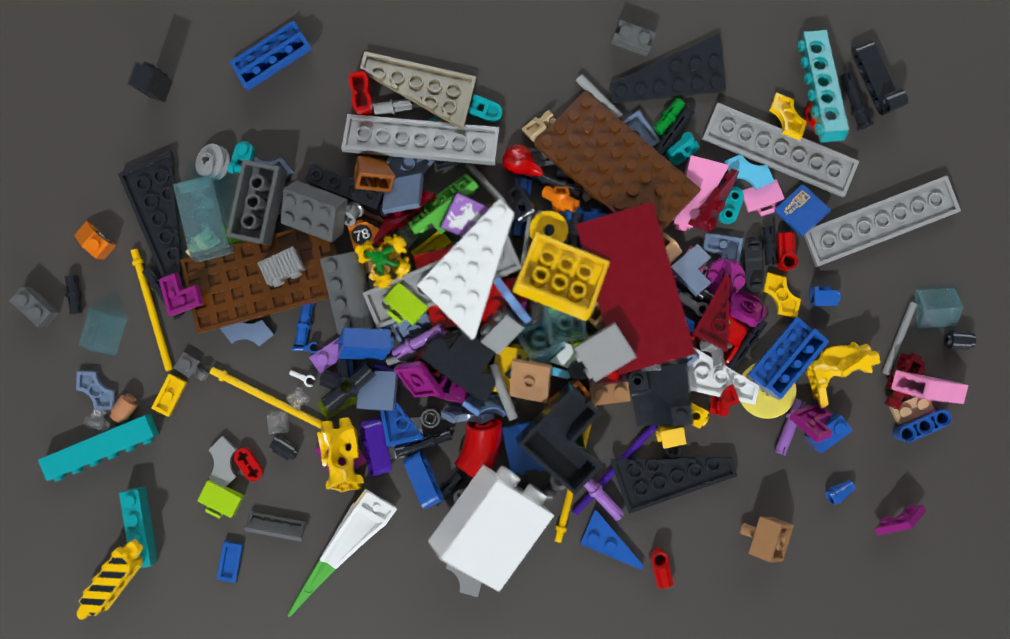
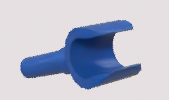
M311 342L306 346H294L292 351L317 353L318 351H311L310 346L311 344L318 343Z

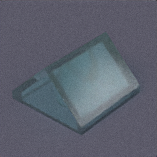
M955 288L915 290L918 328L958 325L964 306Z
M543 305L542 326L549 344L588 338L586 322L584 320Z
M89 308L78 345L90 351L117 355L127 319Z
M549 317L524 324V329L517 335L530 360L538 363H549L566 347Z

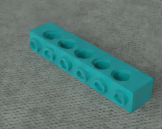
M827 30L803 32L801 40L798 41V51L802 53L801 66L805 68V84H808L809 87L808 99L812 101L811 113L812 117L816 120L815 133L819 135L820 142L843 141L849 128Z

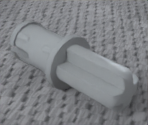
M390 99L389 102L373 104L376 116L388 113L394 115L395 112L411 110L412 101L409 99L395 101Z

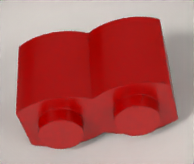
M364 71L350 73L349 86L353 92V108L358 115L373 114L374 103L370 96L371 84Z

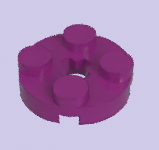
M721 258L711 263L707 269L706 278L711 282L708 288L711 292L715 293L721 282V275L724 273L730 274L729 296H732L733 293H737L744 286L745 273L736 260Z
M741 291L737 294L735 292L729 299V315L747 323L751 327H755L766 316L767 310L765 305L762 307L759 303L760 299L750 292Z

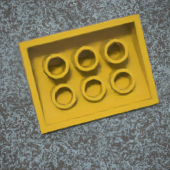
M536 232L512 292L586 321L592 313L610 262Z

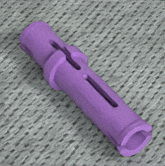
M440 323L413 338L405 339V342L391 349L392 354L396 359H399L408 353H414L417 348L446 335V330Z
M795 398L789 414H786L787 420L774 452L786 456L797 427L789 419L792 412L803 409L806 404L805 401Z
M591 478L584 485L588 490V494L594 497L616 521L622 518L619 514L624 516V511L602 490V486L599 483H596Z

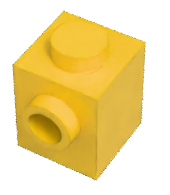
M692 403L694 423L692 425L700 429L701 426H705L708 422L709 416L707 415L709 412Z
M658 425V430L655 431L657 442L662 443L664 449L686 444L683 425Z

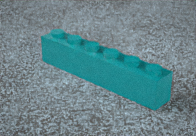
M148 414L41 458L38 462L46 481L54 479L57 482L67 478L65 474L72 472L74 475L84 471L83 467L88 464L90 467L101 464V459L105 457L110 460L120 456L118 452L124 449L126 453L137 448L136 444L143 442V445L155 441L154 437L160 434L152 415Z

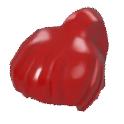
M514 144L506 149L502 161L503 167L509 173L526 175L528 177L543 175L542 169L534 162L532 154L527 147Z

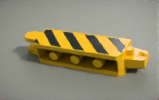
M136 539L130 541L123 548H116L111 553L112 557L110 560L102 565L101 572L92 579L93 583L83 591L84 595L78 601L81 604L77 610L79 620H84L89 615L96 616L108 610L142 566L143 558L140 556L143 546Z

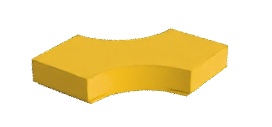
M776 92L769 111L779 118L782 124V134L800 141L807 122L795 111L794 99Z
M766 273L762 291L768 293L775 300L777 314L793 318L797 317L801 299L790 293L787 287V277Z

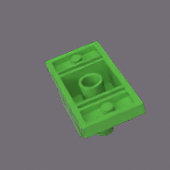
M465 173L437 194L434 202L430 200L421 207L423 211L415 215L408 222V225L417 234L427 230L429 224L432 223L437 231L442 234L446 230L440 228L439 224L455 191L470 197L475 193L478 185Z

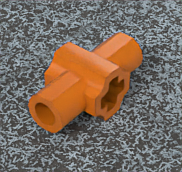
M550 186L544 187L542 197L552 202L553 210L557 212H564L566 210L576 212L579 208V201L569 196V188L564 186H556L555 188Z

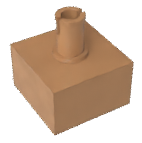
M760 516L757 527L744 523L740 533L753 538L749 550L750 555L768 562H783L794 525L774 517Z

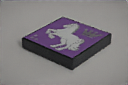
M455 191L440 221L439 227L463 238L491 207Z

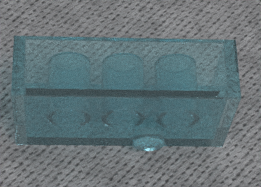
M212 175L173 184L190 258L197 263L234 253L231 239L226 236L228 229L217 182Z

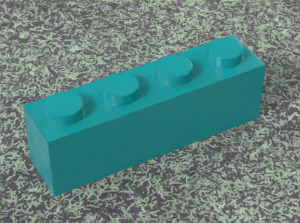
M146 486L127 489L119 493L127 544L136 539L143 546L140 556L143 558V564L140 568L150 567L158 562Z

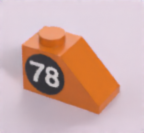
M357 220L353 226H348L353 249L357 245H363L366 241H370L374 245L373 239L379 229L368 222H363V220Z
M85 221L74 235L79 244L96 259L105 260L117 246L88 221Z

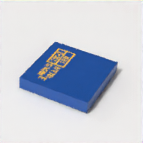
M803 184L774 210L801 237L831 211L827 205Z

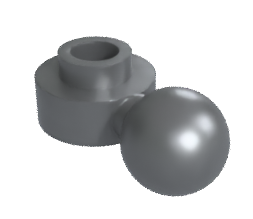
M553 475L550 478L551 485L545 486L542 489L548 496L546 501L555 499L557 489L562 490L566 488Z

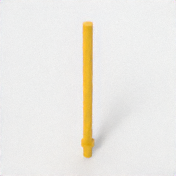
M138 249L130 250L133 258L132 265L136 268L165 371L173 370L149 284L144 274H142L144 260L141 259Z
M215 367L211 368L209 374L219 378V381H225L321 429V422L323 421L229 375L225 370L221 371Z
M591 425L582 433L585 448ZM568 489L559 524L555 528L557 531L554 541L562 543L564 532L567 531L566 523L574 496Z

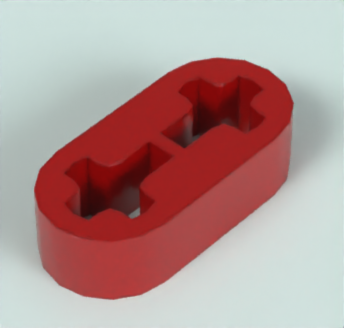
M247 447L240 448L235 452L234 460L244 476L249 481L259 480L263 476L264 470L254 453ZM240 452H242L243 454H248V456L246 457L248 463L245 459H240ZM257 468L259 471L256 473L257 477L255 475L251 476L250 472L252 469Z

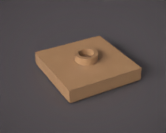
M514 358L511 367L509 396L547 403L549 401L552 365Z

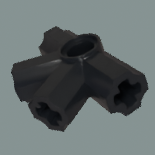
M354 359L337 360L338 374L328 370L321 374L319 385L331 389L321 399L324 406L330 412H334L350 397L358 395L359 390L376 376L368 363L364 362L355 369ZM351 383V388L346 391L347 385Z

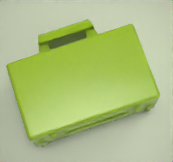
M399 282L383 299L390 306L387 314L398 324L406 320L414 326L428 310V306ZM395 310L398 314L402 316V318L399 319L392 313V311Z
M210 479L206 482L197 501L206 505L205 512L219 519L223 514L232 518L235 516L245 495L229 487L224 488Z

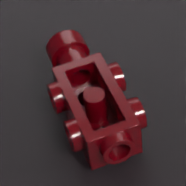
M912 352L910 355L901 354L887 382L886 388L891 390L892 393L890 397H887L884 404L899 410L902 405L903 396L910 397L909 394L891 389L895 372L897 370L924 375L926 363L921 361L922 356Z

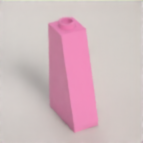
M692 155L688 158L684 175L700 187L701 191L671 222V225L676 226L675 229L687 231V229L693 228V226L688 224L689 220H696L699 216V208L718 186L729 165Z
M896 370L891 389L927 400L964 404L969 385Z

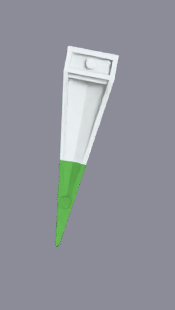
M367 489L363 491L357 501L351 505L289 609L288 617H291L305 600L348 557L388 523L397 510L394 505Z

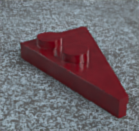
M731 168L724 176L726 181L721 188L716 187L705 203L699 208V216L696 220L690 219L689 225L711 233L717 224L720 212L725 207V201L739 171Z
M422 191L420 208L389 213L374 237V243L376 245L383 243L384 238L389 236L390 232L397 227L401 229L415 215L423 211L421 207L429 200L434 202L437 198L433 192Z
M725 274L692 333L724 352L728 350L730 275Z

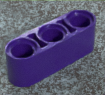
M380 418L360 422L359 430L370 475L373 477L391 472L392 466Z

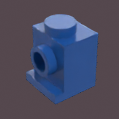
M809 287L810 306H838V302L841 300L839 290H832V287H820V290L819 287Z

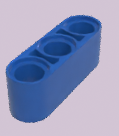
M934 408L935 410L903 424H897L893 428V436L903 442H913L950 425L952 415L947 410ZM939 413L942 414V420L940 422L937 421V416ZM924 421L925 427L921 430L919 425ZM906 428L907 435L903 438L902 431Z
M420 450L404 458V467L421 506L424 509H428L442 502L441 490L425 454Z

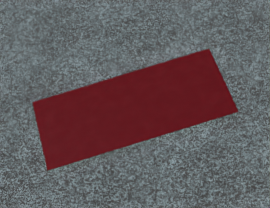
M653 202L576 224L583 251L610 262L597 300L605 327L616 322L636 354V358L618 368L619 375L694 355L693 343Z

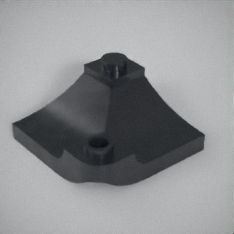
M686 362L651 366L633 371L629 375L628 383L632 394L637 427L649 425L681 426L694 423L692 395ZM640 378L641 383H636L634 379Z

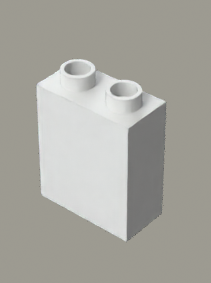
M482 465L428 542L441 560L500 592L554 515L544 505L548 496L542 490L531 483L528 484L525 490L517 486L521 479L502 465L497 472Z

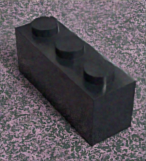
M144 61L143 64L135 62L128 85L147 97L165 103L173 81L168 79V75L161 72L162 70L156 68L155 65Z

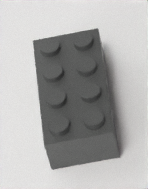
M248 160L242 161L226 236L267 246L272 245L287 170L278 166Z

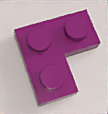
M173 273L159 279L168 316H175L204 304L200 286L194 285L183 290L178 273Z
M819 403L791 413L789 419L816 443L828 439L832 435L833 431L823 424L831 419L832 414L827 409L821 408Z
M915 504L904 507V511L897 517L891 518L888 516L882 518L875 531L879 536L912 529L924 515L926 509L923 504L917 506Z

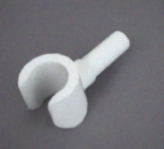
M292 370L289 375L304 381L307 387L313 386L306 382L307 378L315 380L313 375L305 376Z

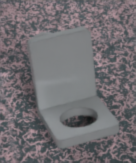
M699 338L700 350L712 354L713 368L722 369L726 367L724 351ZM727 343L728 349L732 347V344Z

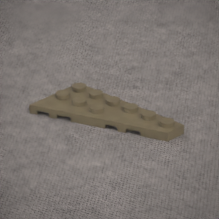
M364 51L360 71H364L370 78L464 131L476 76Z

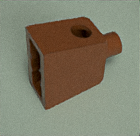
M368 154L359 156L354 169L355 189L391 192L395 174L386 161L381 158H372Z

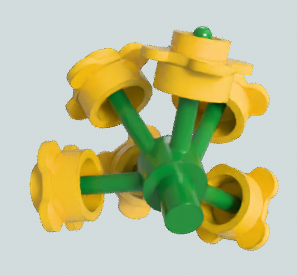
M394 234L395 238L393 239L389 236L385 237L384 243L380 246V251L375 250L370 241H366L361 246L357 245L355 248L360 263H365V261L374 263L369 278L375 280L376 284H373V286L378 285L379 289L383 288L386 290L387 287L391 286L390 282L395 281L391 280V276L388 274L391 272L389 265L393 266V272L397 274L398 279H401L403 274L406 275L409 272V257L405 256L404 259L398 258L395 262L387 259V257L395 259L397 257L396 253L399 254L403 251L407 253L404 249L407 247L406 240L401 236L397 238Z

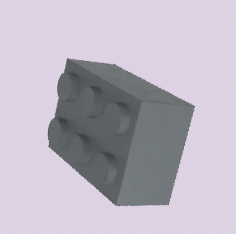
M295 181L284 188L281 223L333 242L343 234L347 199Z

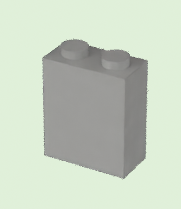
M616 322L611 323L575 345V352H573L578 362L582 361L586 367L584 371L588 378H593L595 382L636 358L635 352Z

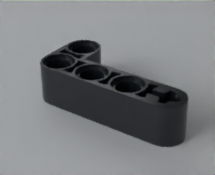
M868 40L852 47L853 59L879 115L883 116L907 105L908 96L902 88L895 89L873 40Z

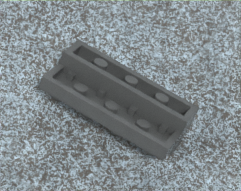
M355 251L320 259L338 335L341 334L343 328L369 329L376 326L363 296L364 292L370 290L365 265L358 261L359 257Z

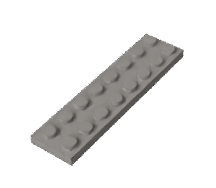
M720 103L715 105L702 140L736 154H741L760 164L768 165L770 168L840 197H845L859 164V161L805 138H801L799 141L784 135L781 128Z
M347 114L341 149L342 152L495 165L500 128L465 124L463 131L453 124L445 122Z
M944 176L817 225L808 231L804 238L814 264L818 267L958 213L961 209L948 176Z
M509 236L506 238L493 280L522 269ZM441 260L402 276L401 279H394L395 281L390 282L391 286L387 287L386 290L383 288L379 289L378 286L363 293L377 329L396 322L387 314L390 306L383 299L398 282L402 283L406 289L428 306V308L437 305L417 285ZM395 310L392 311V313L399 319L402 318V316L398 314Z

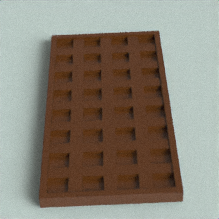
M586 90L534 142V146L612 214L653 202L661 233L701 191L700 187Z
M291 229L274 234L271 246L247 241L181 259L180 263L186 288L194 285L200 286L204 302L203 305L191 309L197 333H206L329 299L320 259L338 255L335 242H329L298 229ZM295 247L306 270L302 271V275L292 279L290 277L285 279V283L281 286L274 287L268 285L258 262L272 257L287 248Z

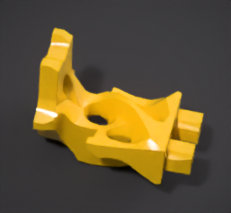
M851 342L848 346L838 345L822 350L820 357L814 360L806 371L812 396L814 399H817L820 407L824 408L828 405L826 387L831 377H847L852 371L857 369L865 373H872V365L880 363L879 353L876 350L872 351L868 344L859 346L855 342Z
M349 417L339 419L340 428L334 429L332 421L321 422V432H317L323 466L328 465L330 471L329 480L326 482V489H335L339 492L361 490V483H364V479L361 475H356L354 471V459L359 458L357 429L352 425ZM350 443L352 448L350 451H347L346 445ZM339 458H345V466L338 464Z

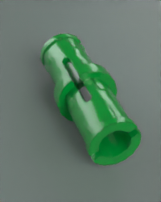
M675 98L670 107L663 111L662 117L653 126V130L657 134L663 135L668 126L675 122L676 116L686 106L681 99Z

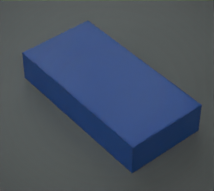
M231 541L223 542L216 580L237 582L244 544Z

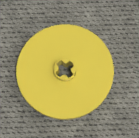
M755 363L748 367L742 376L757 384L747 375L756 365ZM793 384L781 400L766 395L759 386L756 404L741 402V404L749 413L756 417L764 419L779 417L786 413L793 405L796 397V384Z

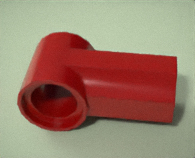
M778 233V264L776 265L779 270L786 272L798 265L795 233ZM785 257L790 259V267L784 264Z
M653 548L649 553V559L652 564L657 588H670L674 583L669 566V558L662 548ZM657 555H663L661 561H654Z

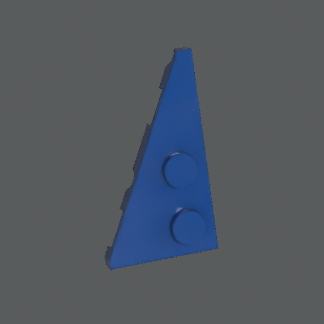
M397 401L395 411L380 410L387 447L424 439L422 433Z
M594 509L580 544L642 570L643 564L599 512Z

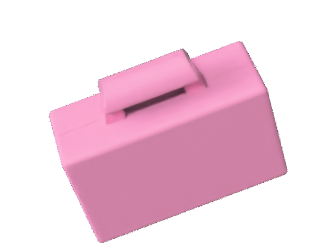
M774 179V183L757 190L753 187L742 190L748 213L757 210L761 217L774 213L776 209L775 204L785 199L777 179ZM772 205L771 209L761 211V208Z

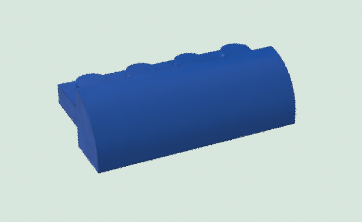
M293 20L231 60L230 64L244 88L250 91L313 49Z
M795 317L747 375L766 394L781 400L828 344L829 340L815 328L811 329L800 318Z

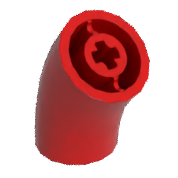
M494 418L483 424L466 422L464 444L454 464L473 478L482 465L492 470L501 445L502 421Z

